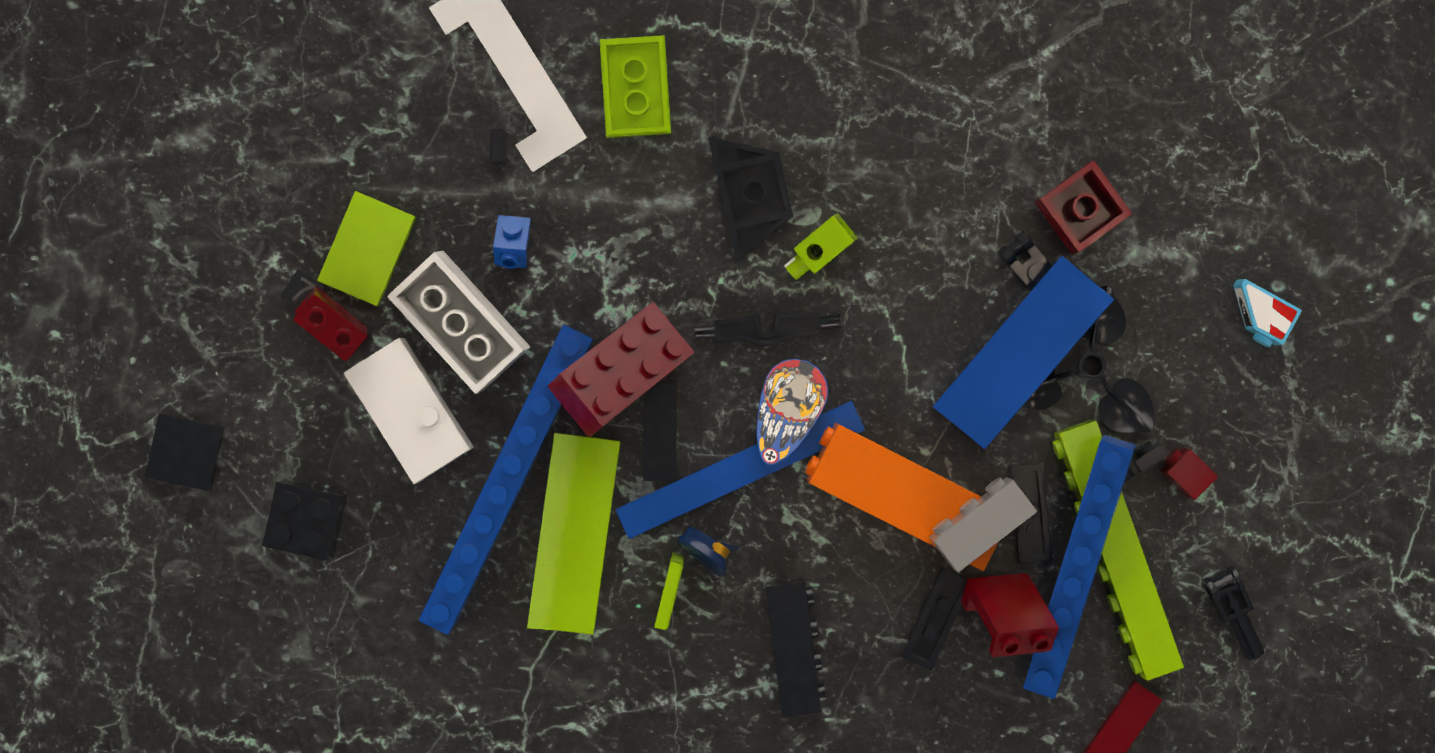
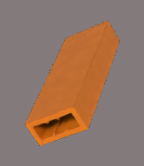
M834 423L832 428L828 426L825 429L819 442L823 447L818 457L814 455L811 457L804 471L808 475L806 478L808 483L934 547L936 546L929 538L935 533L933 528L946 518L952 520L960 514L959 508L971 498L975 497L978 500L981 497L838 423ZM998 542L971 562L970 565L984 571Z

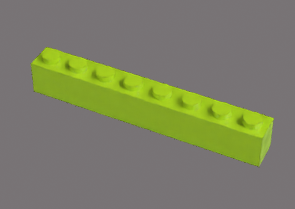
M1087 420L1054 432L1056 440L1052 441L1057 458L1064 460L1067 471L1063 472L1066 485L1069 490L1074 489L1078 502L1074 503L1077 514L1100 440L1102 439L1096 420ZM1121 492L1097 572L1102 583L1107 581L1110 594L1106 595L1109 606L1113 613L1118 612L1121 624L1117 625L1120 637L1124 644L1129 643L1133 654L1128 656L1131 668L1135 675L1140 674L1142 678L1149 681L1182 669L1184 666Z

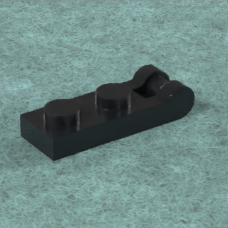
M1021 231L1014 237L1015 241L1008 247L1004 245L997 253L1026 289L1031 292L1052 265L1035 246L1031 238L1024 231ZM1025 251L1029 258L1021 264L1016 256Z

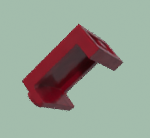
M317 286L311 290L295 310L297 314L294 317V321L344 361L350 358L367 337V326Z
M1028 573L968 578L961 604L965 611L977 610L992 637L989 648L991 657L1051 651L1059 626Z

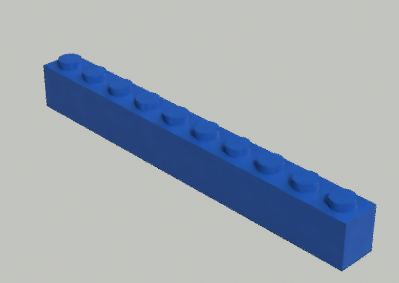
M562 325L418 621L447 635L454 629L563 406L547 386L561 372L590 350L595 339L567 325Z

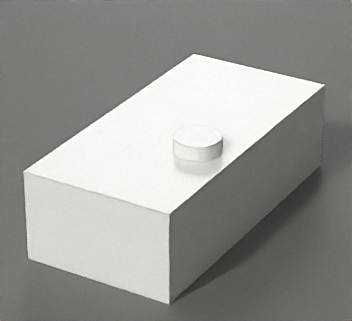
M444 251L434 252L387 296L475 394L484 391L530 348L527 342Z
M405 338L394 340L344 372L345 377L413 484L421 482L474 448Z

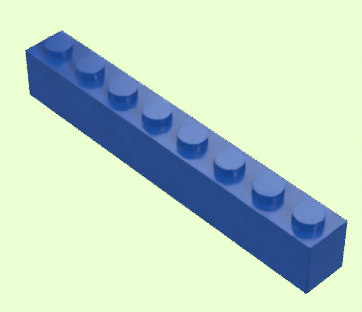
M1104 435L1100 440L1048 606L1059 629L1051 651L1033 654L1023 689L1055 699L1136 448L1135 444Z

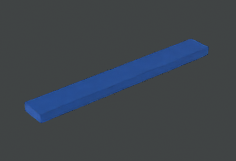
M846 402L820 414L818 420L798 448L785 460L774 466L763 464L759 456L757 444L616 508L615 510L628 538L637 536L821 451L823 445L819 444L825 429L828 426L832 428L834 423H838L857 434L865 431L853 402Z

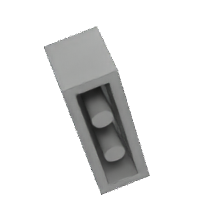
M1001 477L995 479L985 488L986 494L978 500L975 497L971 498L959 508L960 514L952 520L949 518L942 520L933 528L935 533L929 538L952 569L960 572L1037 512L1014 480L1008 477L1004 480Z

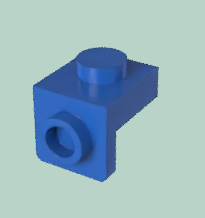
M498 215L493 244L495 265L508 269L527 267V248L531 218Z

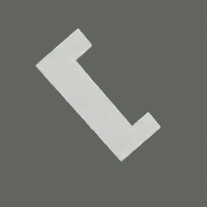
M440 0L429 7L446 35L464 23L469 22L537 130L515 145L532 172L587 138L501 0Z

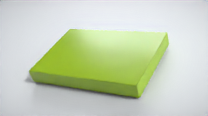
M665 35L600 39L606 138L671 134Z
M355 191L317 281L379 307L417 217Z
M672 552L654 628L668 629L685 557L681 554Z

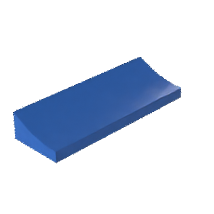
M1061 256L933 405V408L985 450L1110 306L1114 298L1065 257Z

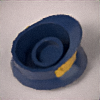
M687 527L684 534L677 538L678 545L717 576L725 575L727 556L731 551L739 549V547L716 541L692 527Z

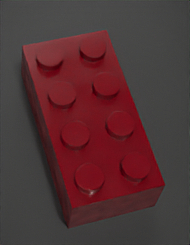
M652 302L561 372L547 387L590 438L695 352L657 305Z

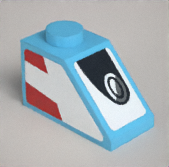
M1247 279L1236 280L1233 285L1245 328L1254 334L1252 339L1269 348L1272 344L1283 345L1302 310Z

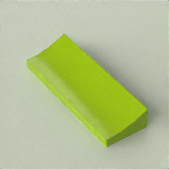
M560 432L554 433L527 624L529 629L594 634L621 441L596 437L589 438L588 436Z

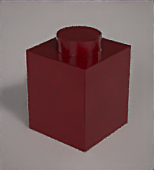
M1182 448L1180 451L1178 449L1173 450L1164 459L1163 463L1165 466L1160 470L1187 498L1196 500L1218 478L1191 449Z

